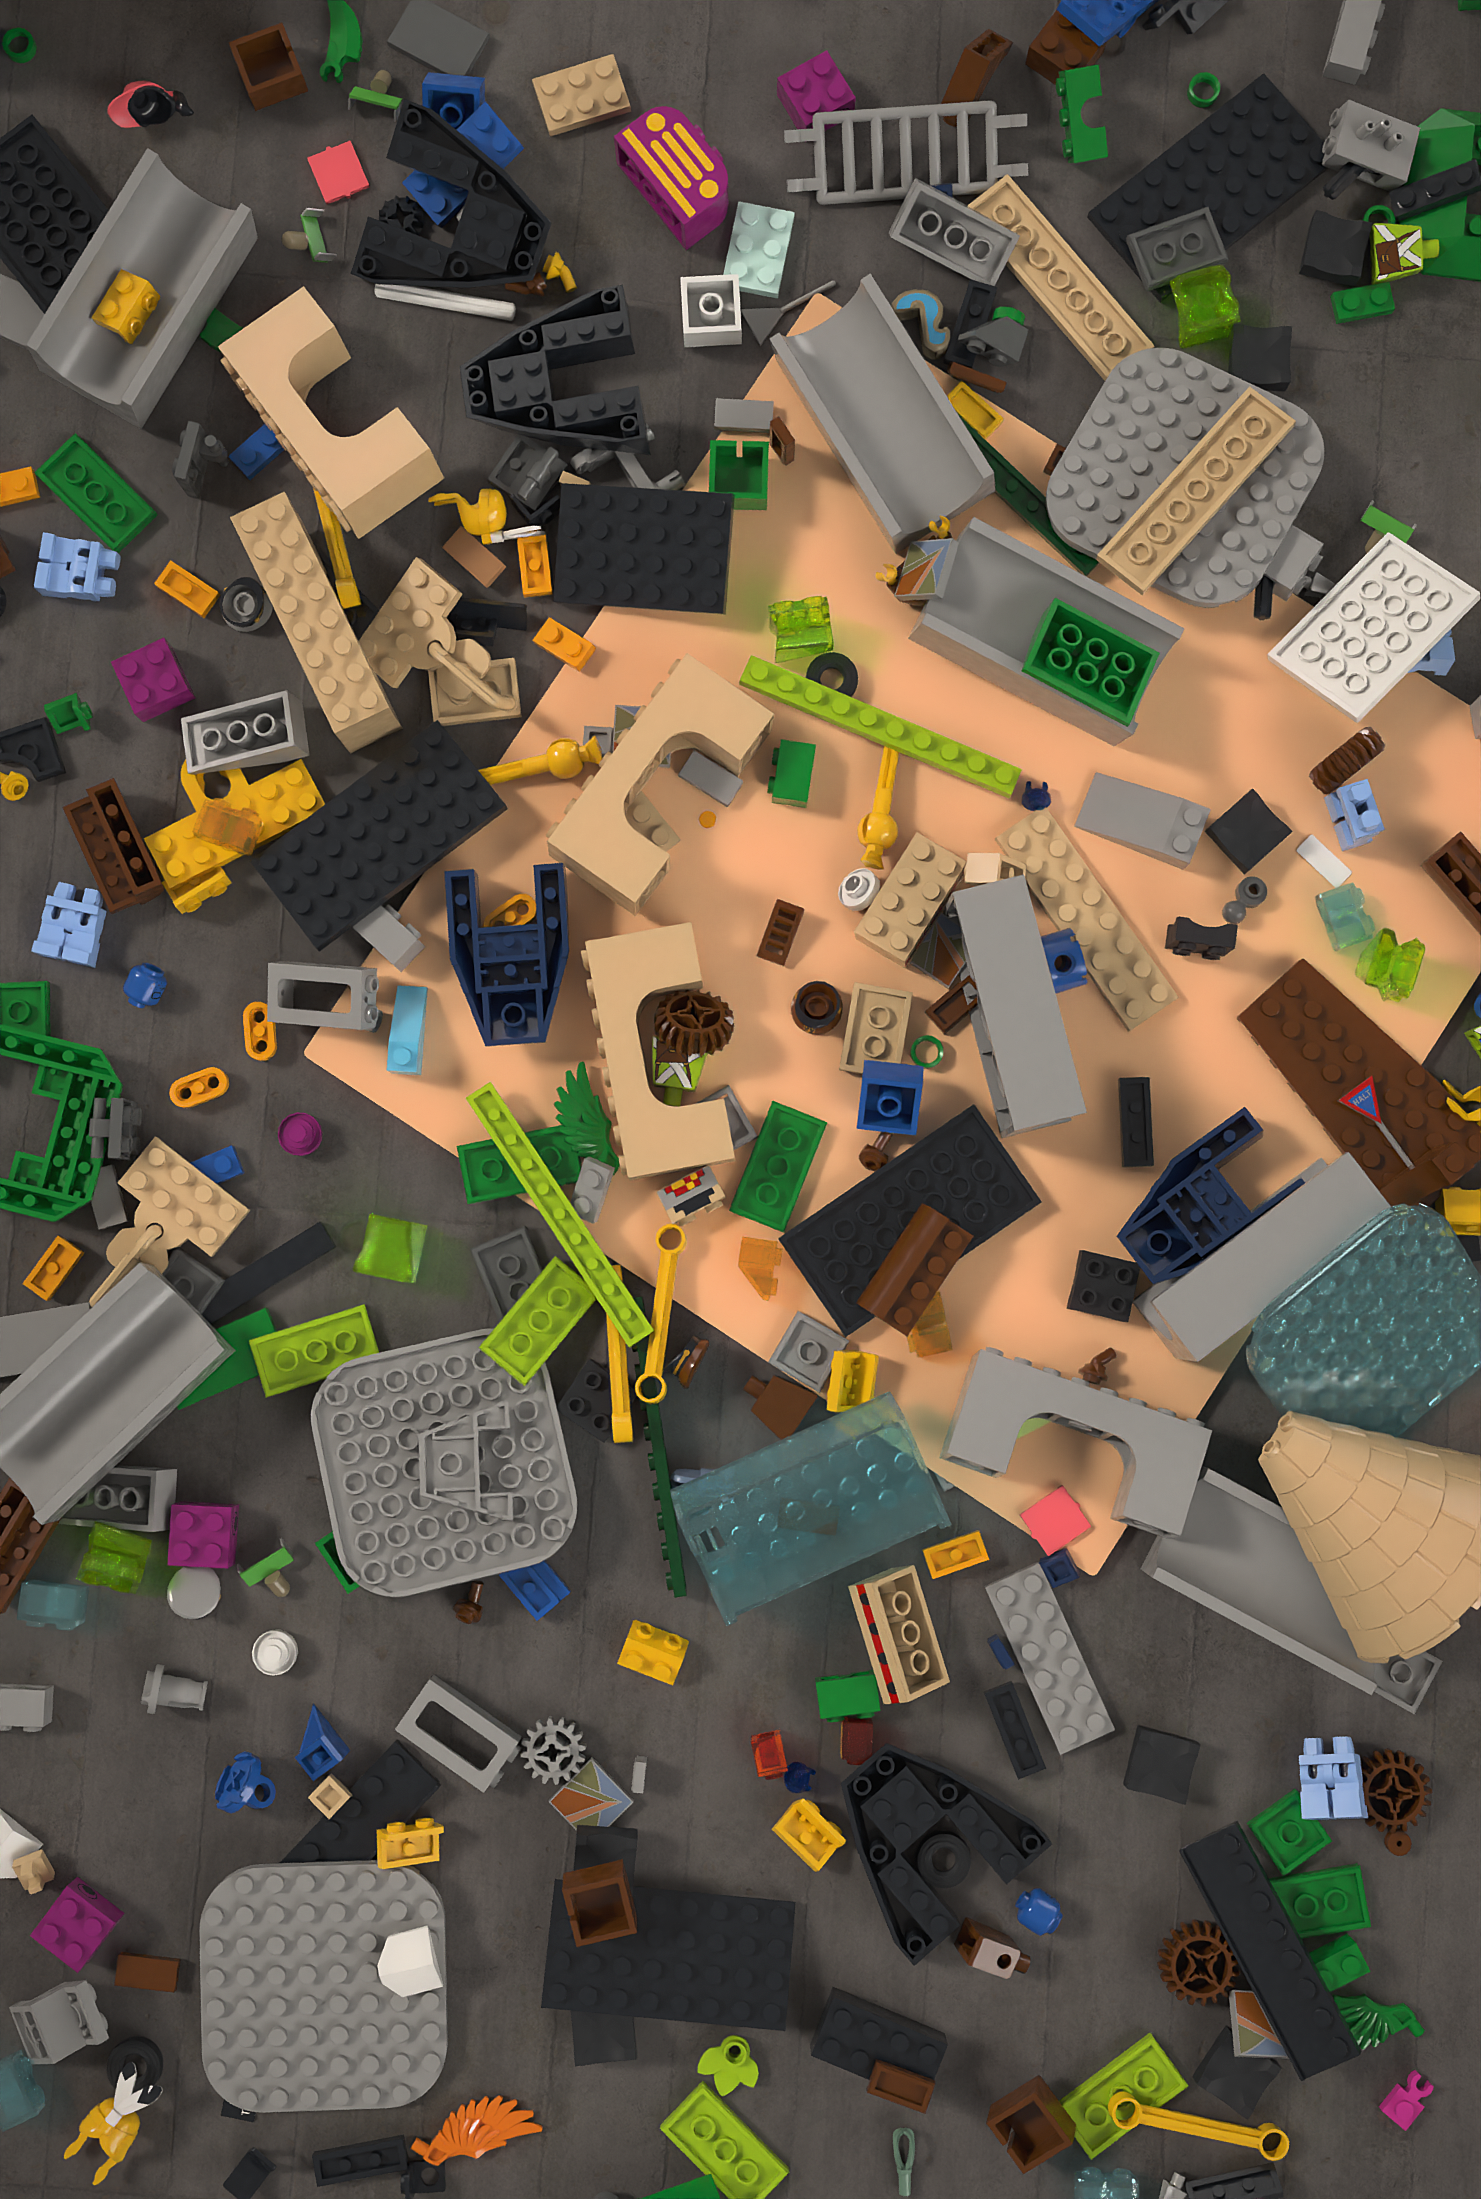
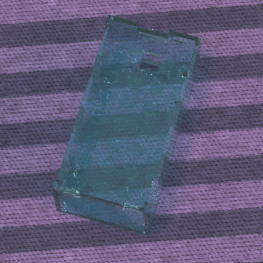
M890 1391L670 1490L677 1521L702 1570L726 1626L737 1622L736 1616L930 1528L938 1525L941 1530L952 1525L906 1418ZM717 1526L725 1543V1546L720 1548L710 1529ZM707 1532L715 1549L714 1551L707 1552L699 1533Z

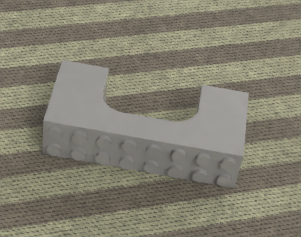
M986 1347L985 1350L980 1349L972 1356L939 1457L940 1459L994 1478L1006 1474L1013 1448L1023 1423L1032 1418L1046 1419L1110 1443L1120 1454L1124 1471L1110 1519L1166 1539L1181 1536L1212 1430L1204 1428L1205 1423L1192 1418H1187L1186 1421L1175 1418L1176 1413L1168 1409L1158 1408V1411L1147 1408L1146 1402L1136 1398H1129V1401L1118 1397V1392L1101 1387L1100 1391L1090 1388L1089 1382L1072 1377V1380L1060 1377L1061 1372L1044 1367L1043 1371L1031 1367L1032 1362L1023 1358L1015 1357L1014 1360L1003 1357V1352L995 1348Z

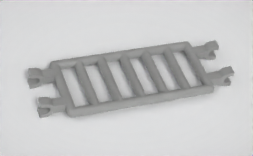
M994 101L818 112L813 116L812 129L784 130V143L814 141L815 178L787 179V192L816 190V200L820 205L905 199L913 184L911 119L928 117L930 185L941 184L939 117L957 115L958 183L952 184L953 196L983 194L998 182L999 177H1004L1007 174L1010 177L1028 176V163L998 165L997 128L1027 126V114L997 116V105ZM985 113L987 181L970 182L968 115ZM899 119L901 187L884 188L882 121ZM870 121L873 189L856 190L853 123ZM842 123L845 191L827 192L824 125Z

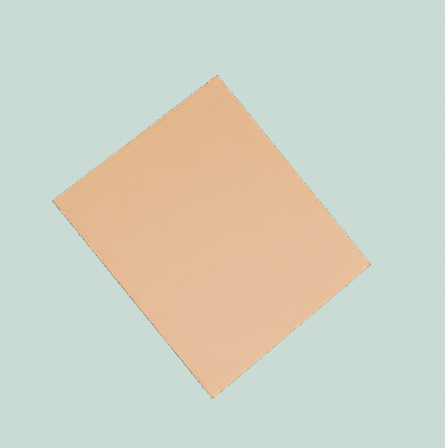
M820 293L815 294L786 336H795L813 329L836 314L842 307ZM774 354L743 400L774 401L773 419L779 416L795 439L794 461L786 466L785 464L783 465L769 444L767 510H734L726 615L604 606L583 636L584 639L596 647L595 652L580 672L565 663L497 764L501 765L547 754L546 751L550 744L559 738H570L578 742L580 746H583L584 726L614 728L615 705H645L647 707L653 699L651 694L659 682L665 683L669 678L670 674H668V671L675 660H682L688 653L774 713L772 730L738 776L739 779L743 780V784L730 805L726 807L678 776L694 749H680L672 752L670 768L658 767L641 790L681 839V841L667 851L670 854V870L637 915L634 916L566 868L569 955L546 1042L486 1047L450 961L444 871L474 869L478 874L481 928H483L484 920L489 913L517 894H527L536 902L533 865L559 863L549 856L547 844L549 838L546 835L555 822L561 823L566 816L564 810L573 798L578 800L584 792L581 790L584 782L590 775L595 777L601 767L593 762H585L582 771L570 779L558 778L551 771L490 785L508 809L425 871L398 911L401 915L398 921L404 927L410 923L422 935L418 940L425 946L424 949L402 972L375 948L372 949L361 966L377 968L379 988L376 994V1006L383 1013L379 1029L373 1033L367 1030L320 1026L306 1047L304 1054L308 1059L458 1158L457 1146L492 1139L466 1100V1097L491 1082L524 1132L559 1126L562 1124L555 1117L561 1113L555 1108L554 1103L561 1101L556 1089L561 1086L568 1093L565 1072L571 1070L576 1080L579 1062H584L593 1096H599L602 1109L607 1118L612 1122L609 1134L612 1149L617 1156L624 1155L622 1145L618 1146L614 1137L613 1126H618L617 1116L613 1117L609 1109L608 1097L613 1096L612 1088H607L604 1081L602 1068L608 1067L606 1058L602 1059L598 1049L597 1038H601L602 1033L601 1029L597 1030L594 1025L592 1009L597 1008L596 1000L591 1001V997H589L586 980L592 978L591 973L586 972L581 951L586 950L585 941L691 922L703 988L699 989V991L704 994L710 991L712 997L720 996L721 1002L728 1003L729 1009L733 1011L734 1032L729 1040V1044L725 1045L722 1051L716 1050L713 1055H707L696 1091H683L680 1106L696 1104L729 1085L757 1136H759L772 1101L828 1123L784 1233L729 1211L757 1138L734 1150L735 1161L710 1166L726 1198L721 1200L722 1206L709 1213L706 1212L705 1208L695 1213L697 1219L684 1226H680L679 1222L675 1223L685 1233L687 1244L684 1251L678 1255L672 1299L767 1362L770 1360L797 1311L849 1340L845 1350H858L877 1354L879 1359L871 1414L854 1411L844 1413L877 1435L885 1438V1440L1030 1536L1032 1532L1020 1514L1063 1485L1073 1501L1080 1504L1079 1509L1091 1527L1057 1551L1067 1548L1077 1567L1089 1575H1096L1128 1526L1127 1524L1110 1519L1124 1471L1120 1454L1110 1443L1049 1422L1016 1439L1006 1474L994 1478L940 1459L939 1457L971 1358L980 1349L985 1350L986 1347H991L1002 1351L1005 1358L1014 1360L1015 1357L1023 1358L1032 1362L1031 1367L1042 1371L1044 1367L1061 1372L1060 1377L1072 1380V1377L1083 1379V1375L1078 1373L1079 1369L1084 1367L1085 1364L1090 1363L1096 1355L1108 1348H1112L1116 1353V1358L1103 1365L1106 1367L1107 1381H1101L1100 1385L1090 1383V1388L1099 1391L1101 1387L1118 1392L1119 1398L1129 1401V1398L1142 1400L1147 1403V1408L1158 1411V1408L1171 1410L1176 1413L1175 1418L1184 1421L1187 1418H1197L1264 1312L1200 1361L1176 1359L1133 1303L1128 1322L1067 1309L1079 1250L1135 1262L1117 1238L1118 1233L1150 1192L1151 1187L1160 1178L1169 1162L1243 1107H1246L1262 1127L1263 1138L1222 1166L1218 1171L1250 1211L1319 1158H1322L1327 1165H1330L1343 1155L1323 1130L1322 1124L1305 1107L1304 1101L1287 1084L1286 1078L1278 1068L1275 1069L1269 1061L1268 1055L1260 1045L1254 1042L1250 1032L1241 1021L1237 1020V1016L1299 960L1305 959L1414 1060L1422 1065L1481 972V935L1420 866L1429 856L1439 850L1460 831L1481 854V739H1475L1470 705L1416 671L1407 673L1356 723L1268 660L1267 654L1314 608V606L1293 593L1287 602L1273 594L1270 619L1259 620L1254 618L1255 589L1237 602L1232 601L1215 608H1203L1184 603L1151 586L1141 595L1099 563L1087 576L1088 578L1184 628L1180 639L1172 646L1162 660L1141 699L1135 716V722L1138 723L1134 734L1116 746L1100 740L911 641L908 637L924 606H914L900 602L887 587V582L879 581L875 577L876 572H881L886 577L887 569L883 564H892L897 568L903 563L909 546L895 554L782 371ZM925 360L947 396L959 381ZM976 393L1004 418L1003 423L986 441L1046 497L1047 486L1051 476L1044 473L1043 470L1057 443ZM722 430L716 440L737 441V457H742V441L769 442L770 433ZM710 450L682 491L709 492ZM996 493L990 494L949 520V532L954 540H957L960 533L972 518L975 517L1077 571ZM932 531L918 541L928 540L933 535L937 538L938 534ZM828 652L845 655L853 662L858 672V685L852 698L1022 769L1011 797L1007 798L899 752L889 814L896 821L898 836L890 848L883 850L881 856L883 870L866 867L860 861L866 852V847L859 841L857 827L860 820L866 814L872 813L884 746L739 685L740 678L750 656L753 655L806 678V672L810 663L819 655ZM831 668L821 674L820 681L822 685L835 690L842 685L843 676L840 671ZM1365 727H1371L1382 737V741L1385 743L1384 751L1339 787L1368 779L1385 830L1372 837L1373 840L1368 844L1342 851L1334 826L1345 819L1332 823L1324 797L1329 794H1323L1317 789L1309 774L1313 768ZM781 739L816 744L807 808L772 803V794L767 793L769 777H775L777 768L776 765H772L774 747L780 748ZM695 750L696 752L700 753L704 757L719 765L717 762L706 756L704 753ZM1096 772L1181 797L1211 809L1190 864L1182 870L1074 827ZM1253 788L1267 807L1293 832L1244 875L1206 834L1205 830ZM1045 805L1179 998L1128 1032L1088 973L1082 976L1088 979L1086 985L1057 993L1056 997L1087 1113L1071 1117L1072 1121L1001 1138L970 1015L968 1014L944 1035L925 1014V1011L960 982L959 973L947 989L910 963L905 969L856 940L854 930L870 906L860 911L849 910L839 900L838 891L842 881L849 873L862 868L871 870L880 880L881 889L916 832L967 861L968 853H1001L1005 855L995 841V838ZM704 811H711L716 815L715 825L711 828H705L699 822V817ZM1310 835H1314L1352 871V874L1338 888H1335L1296 851ZM964 876L955 891L975 886L965 883ZM1247 877H1257L1265 883L1267 887L1265 900L1255 908H1246L1244 920L1237 924L1235 949L1223 957L1220 956V960L1204 959L1202 954L1193 952L1190 953V956H1180L1173 954L1172 949H1165L1168 925L1174 924L1178 916L1190 918L1193 922L1202 926H1223L1228 923L1222 915L1223 907L1230 901H1237L1235 890L1238 884ZM1249 887V892L1256 895L1257 890L1254 887ZM1028 888L1040 936L1057 932V928ZM777 899L805 909L784 967L756 957ZM526 905L518 908L520 915H525L528 912ZM780 911L778 914L779 916H782L793 921L796 917L783 911ZM537 916L529 924H537ZM498 922L494 927L504 926V923ZM775 922L774 927L787 932L791 931V927ZM771 933V939L786 944V938ZM768 944L766 946L768 951L779 955L783 953V950ZM1061 956L1055 959L1054 965L1056 969L1062 963ZM814 981H823L832 985L840 994L843 1003L842 1016L838 1024L829 1032L819 1035L801 1030L795 1024L791 1014V1003L797 991L805 984ZM854 982L913 992L901 1064L916 1065L911 1059L910 1050L915 1040L921 1036L929 1035L937 1038L941 1042L944 1051L941 1061L935 1067L924 1069L923 1086L916 1135L891 1133L893 1136L883 1150L888 1155V1163L974 1104L1042 1201L956 1262L908 1337L877 1317L845 1337L778 1240L779 1237L875 1172L866 1169L859 1161V1154L863 1147L867 1144L872 1146L881 1133L880 1131L857 1129L863 1074L839 1070ZM348 986L331 1012H350L351 990ZM397 986L428 988L421 1075L392 1074L387 1071L389 1036ZM666 995L651 1000L644 1007L639 1018V1031L650 1090L653 1096L662 1103L665 1088L653 1085L652 1038L653 1036L658 1037L655 1035L654 1014L659 1006V1002L664 1001ZM929 1041L921 1042L916 1047V1056L923 1063H931L938 1056L937 1047ZM1149 1077L1154 1166L1122 1168L1118 1079ZM725 1094L724 1096H722V1097H720V1098H718V1099H716V1100L723 1099V1098L727 1097L728 1095ZM580 1157L581 1164H583L585 1158ZM619 1166L618 1171L612 1176L598 1221L594 1224L584 1219L582 1221L605 1255L656 1288L661 1253L656 1244V1233L662 1226L672 1224L656 1191L701 1168L630 1180L627 1175L621 1173ZM576 1183L560 1186L570 1202ZM528 1193L516 1195L538 1210ZM668 1230L662 1235L661 1244L665 1250H674L680 1245L682 1236L677 1231ZM1141 1268L1133 1300L1153 1285ZM831 1374L820 1393L812 1389L811 1387L807 1386L806 1384L800 1382L799 1380L795 1379L794 1377L790 1376L791 1378H793L794 1380H796L797 1382H799L800 1384H802L803 1386H805L821 1398L828 1401L827 1391L830 1387Z

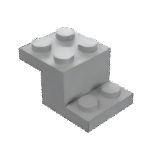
M87 1980L63 1982L32 2000L19 2001L9 2007L31 2065L55 2064L86 2045H99L109 2039L106 2031L108 2023L104 2015L98 2011L95 2003L97 1999L95 1990L91 1984L87 1983Z

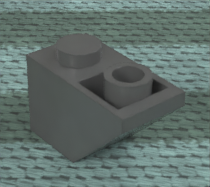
M1006 316L960 334L958 341L965 344L969 351L988 358L992 365L1005 367L1006 365L1019 362L1028 329Z

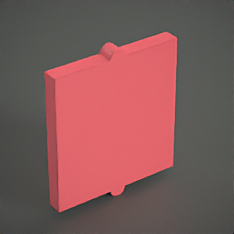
M351 140L333 148L328 146L325 151L307 158L326 205L345 197L349 199L352 194L370 187Z
M1063 1485L1020 1514L1032 1532L1031 1537L1039 1542L1047 1556H1050L1091 1527L1079 1509L1080 1504L1073 1501Z

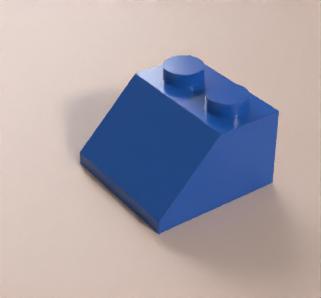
M428 72L422 83L423 106L432 109L453 128L458 129L485 102V78Z

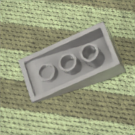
M917 178L914 179L889 231L891 238L972 280L995 286L1020 237L1017 233Z
M288 690L181 718L187 771L190 775L282 763L310 755L302 700Z
M1096 772L1074 827L1183 870L1190 864L1211 809L1181 797Z
M115 1465L62 1516L58 1524L147 1532L170 1530L171 1504H174L176 1499L177 1469Z

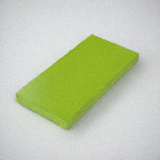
M554 1256L478 1348L520 1384L525 1386L597 1298L583 1278L558 1257Z
M365 1304L249 1340L266 1398L327 1379V1376L340 1365L359 1357L379 1353Z
M1148 2033L1059 2102L1076 2124L1074 2137L1092 2160L1131 2130L1118 2127L1109 2115L1108 2103L1114 2094L1128 2092L1135 2097L1139 2104L1160 2108L1187 2088L1188 2084L1153 2035ZM1130 2101L1120 2103L1115 2112L1117 2119L1126 2120L1130 2118L1135 2110L1134 2103Z
M704 2081L660 2125V2129L705 2175L712 2174L715 2185L728 2199H765L789 2173V2167Z

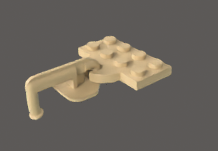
M416 557L358 641L374 672L391 687L398 688L412 667L431 671L437 669L438 685L452 698L465 700L474 692L490 707L505 712H513L517 707L515 697L511 695L500 696L482 681L491 666V657L488 651L473 639L456 641L454 628L447 619V616L463 593L424 560Z
M155 1136L118 1182L120 1186L141 1202L135 1211V1227L119 1231L107 1247V1259L115 1268L90 1298V1306L93 1307L140 1262L154 1265L162 1274L169 1264L167 1250L181 1246L188 1239L209 1256L213 1257L249 1213L250 1209Z

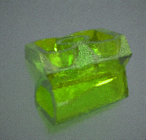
M1219 264L1180 274L1170 281L1178 309V343L1180 348L1184 349L1229 337L1234 323L1241 322L1238 312L1239 303L1234 297L1230 285L1231 275L1224 266Z
M812 596L801 601H781L768 606L769 631L777 637L775 663L833 651L834 642L827 596Z
M1383 928L1360 954L1355 975L1366 985L1374 988L1377 987L1383 1001L1392 1000L1399 1003L1402 998L1407 999L1414 989L1426 950L1425 944L1421 943L1416 937L1398 946L1395 932L1388 928Z
M370 1214L363 1247L353 1265L352 1271L406 1283H415L427 1225Z
M94 1521L89 1534L88 1552L83 1556L76 1579L89 1585L105 1586L117 1592L135 1594L145 1570L152 1540Z

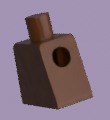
M752 1375L742 1389L757 1399L750 1410L785 1444L818 1397L815 1393L776 1375L772 1376L768 1384Z
M965 1917L954 1946L969 1966L1005 1979H1009L1014 1970L1022 1974L1027 1972L1031 1961L1030 1956L1021 1953L1020 1948L1011 1937Z

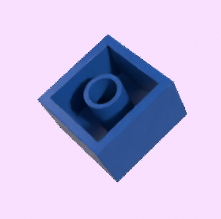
M864 1060L857 1129L916 1135L924 1066Z

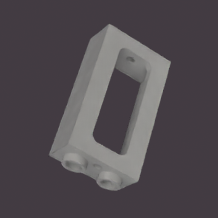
M290 961L268 963L267 1022L356 1030L375 1028L378 1019L376 994L379 988V979L377 977V968ZM294 980L348 984L351 987L350 1012L340 1013L293 1009Z
M434 1674L395 1728L401 1735L483 1793L489 1785L495 1788L504 1774L500 1769L507 1760L512 1763L521 1750V1747L517 1744L522 1736ZM430 1701H434L497 1746V1753L485 1769H478L417 1725L418 1717Z

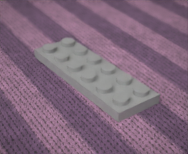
M1039 1562L985 1585L986 1592L1060 1755L1114 1731L1115 1728Z

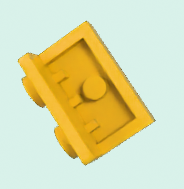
M121 269L91 318L96 324L118 333L125 342L133 344L136 337L141 333L150 314L155 310L160 300V295L149 281Z
M220 865L210 873L202 877L198 876L176 890H170L166 881H163L162 884L173 900L175 907L183 914L195 911L202 905V901L207 898L221 895L232 882Z
M834 1350V1356L831 1361L830 1387L827 1391L828 1411H854L871 1414L879 1359L877 1354L858 1350Z
M633 1620L617 1664L673 1685L683 1662L689 1641L676 1634L653 1627L648 1623Z
M802 1798L791 1804L772 1830L811 1869L817 1872L823 1867L834 1851L845 1844L846 1839L841 1835L842 1831L835 1823L827 1822L819 1814L820 1809L815 1803Z
M433 1818L417 1819L416 1824L405 1826L404 1822H393L387 1824L386 1829L377 1830L378 1868L388 1869L439 1861V1834L444 1833V1826L434 1822Z

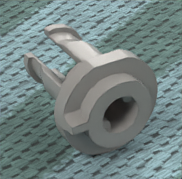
M160 1664L156 1665L155 1672L147 1671L141 1699L142 1705H148L147 1713L155 1714L157 1705L179 1708L194 1707L199 1708L200 1711L203 1710L208 1681L202 1683L188 1678L164 1675L165 1665Z

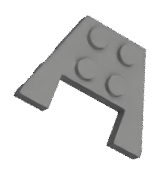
M509 1401L500 1402L490 1408L482 1409L472 1415L418 1434L421 1497L503 1520L513 1521L512 1492L481 1494L478 1432L509 1430Z

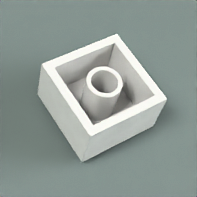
M738 274L680 277L684 347L742 344Z

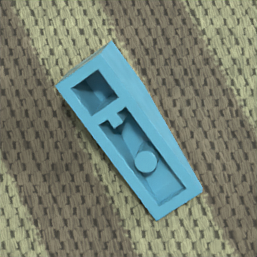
M397 986L387 1058V1071L392 1074L421 1075L427 987Z

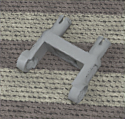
M646 423L648 440L650 441L655 439L651 429H648L649 426ZM588 448L576 454L570 461L576 473L581 474L586 471L591 472L612 458H615L633 488L679 490L686 486L683 478L679 477L680 474L677 470H674L656 483L651 482L633 455L634 453L592 450Z

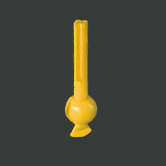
M595 736L583 746H580L573 739L559 738L550 744L546 751L547 754L492 766L478 771L490 785L551 771L558 778L570 779L582 771L585 762L599 764L603 757L601 746Z
M886 746L883 748L872 813L866 814L860 820L857 827L859 841L866 847V852L860 861L866 867L877 870L884 869L881 858L883 850L890 848L898 836L896 821L889 814L899 752Z

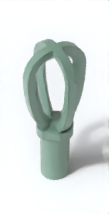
M905 2127L898 2128L893 2132V2149L899 2177V2195L901 2196L911 2195V2173L915 2155L914 2133L911 2129ZM902 2135H906L909 2139V2151L905 2164L901 2160L898 2144Z

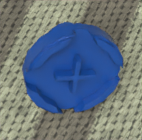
M245 1751L234 1757L236 1762L233 1766L228 1765L223 1770L215 1791V1799L219 1801L216 1804L217 1808L232 1814L240 1810L244 1805L254 1809L268 1807L275 1799L276 1791L273 1782L260 1774L261 1761L259 1757ZM257 1785H261L264 1789V1797L261 1801L255 1797Z

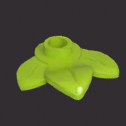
M739 2035L728 2036L722 2041L720 2046L708 2048L698 2063V2073L704 2075L714 2074L715 2085L721 2096L732 2092L740 2082L749 2087H754L758 2079V2066L750 2057V2046L747 2040ZM732 2046H738L741 2051L734 2055L730 2053L729 2049Z

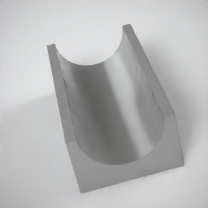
M147 148L26 344L39 371L142 429L207 323L208 317L218 305L257 241L258 236L252 210L242 203L237 210H230L204 199L179 181L162 163L159 155ZM121 269L149 281L160 295V300L155 310L150 314L141 333L136 337L133 344L125 342L118 333L96 324L91 318Z
M871 273L860 280V286L851 300L825 322L795 336H782L780 333H777L769 339L779 366L895 554L910 546V542L918 541L932 532L929 528L930 521L935 522L937 528L940 527L942 520L939 515L951 520L995 492V478L992 468Z
M973 517L956 540L959 542L943 598L927 599L908 639L1112 746H1116L1132 736L1138 726V723L1135 722V716L1139 704L1130 725L1126 727L1021 671L1040 618L1053 599L1057 598L1159 652L1160 654L1142 697L1162 660L1172 646L1180 639L1184 628Z
M1024 874L952 892L943 910V914L961 926L962 933L952 935V940L962 938L966 959L965 965L959 972L960 981L962 982L967 976H970L973 982L976 983L977 990L967 982L963 986L967 1005L977 997L978 1005L969 1012L1001 1138L1072 1121L1071 1117L1087 1113Z
M1345 1152L1330 1165H1327L1322 1158L1316 1160L1250 1212H1254L1295 1181L1302 1178L1305 1184L1187 1274L1152 1285L1133 1300V1304L1176 1359L1200 1361L1395 1212L1349 1152Z
M140 1262L0 1394V1468L28 1498L35 1512L33 1517L41 1525L58 1521L236 1350L154 1265Z
M1202 1466L1181 1536L1166 1539L1157 1535L1140 1569L1159 1582L1372 1695L1377 1686L1374 1679L1375 1663L1362 1661L1357 1657V1652L1348 1632L1342 1628L1313 1563L1308 1561L1282 1507Z

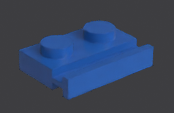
M546 1560L529 1567L499 1574L501 1579L536 1621L571 1592Z

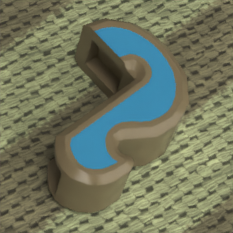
M916 289L905 291L898 295L892 302V309L900 321L918 317L923 355L933 360L943 357L948 350L950 330L948 327L939 329L943 318V305L938 296L928 290Z

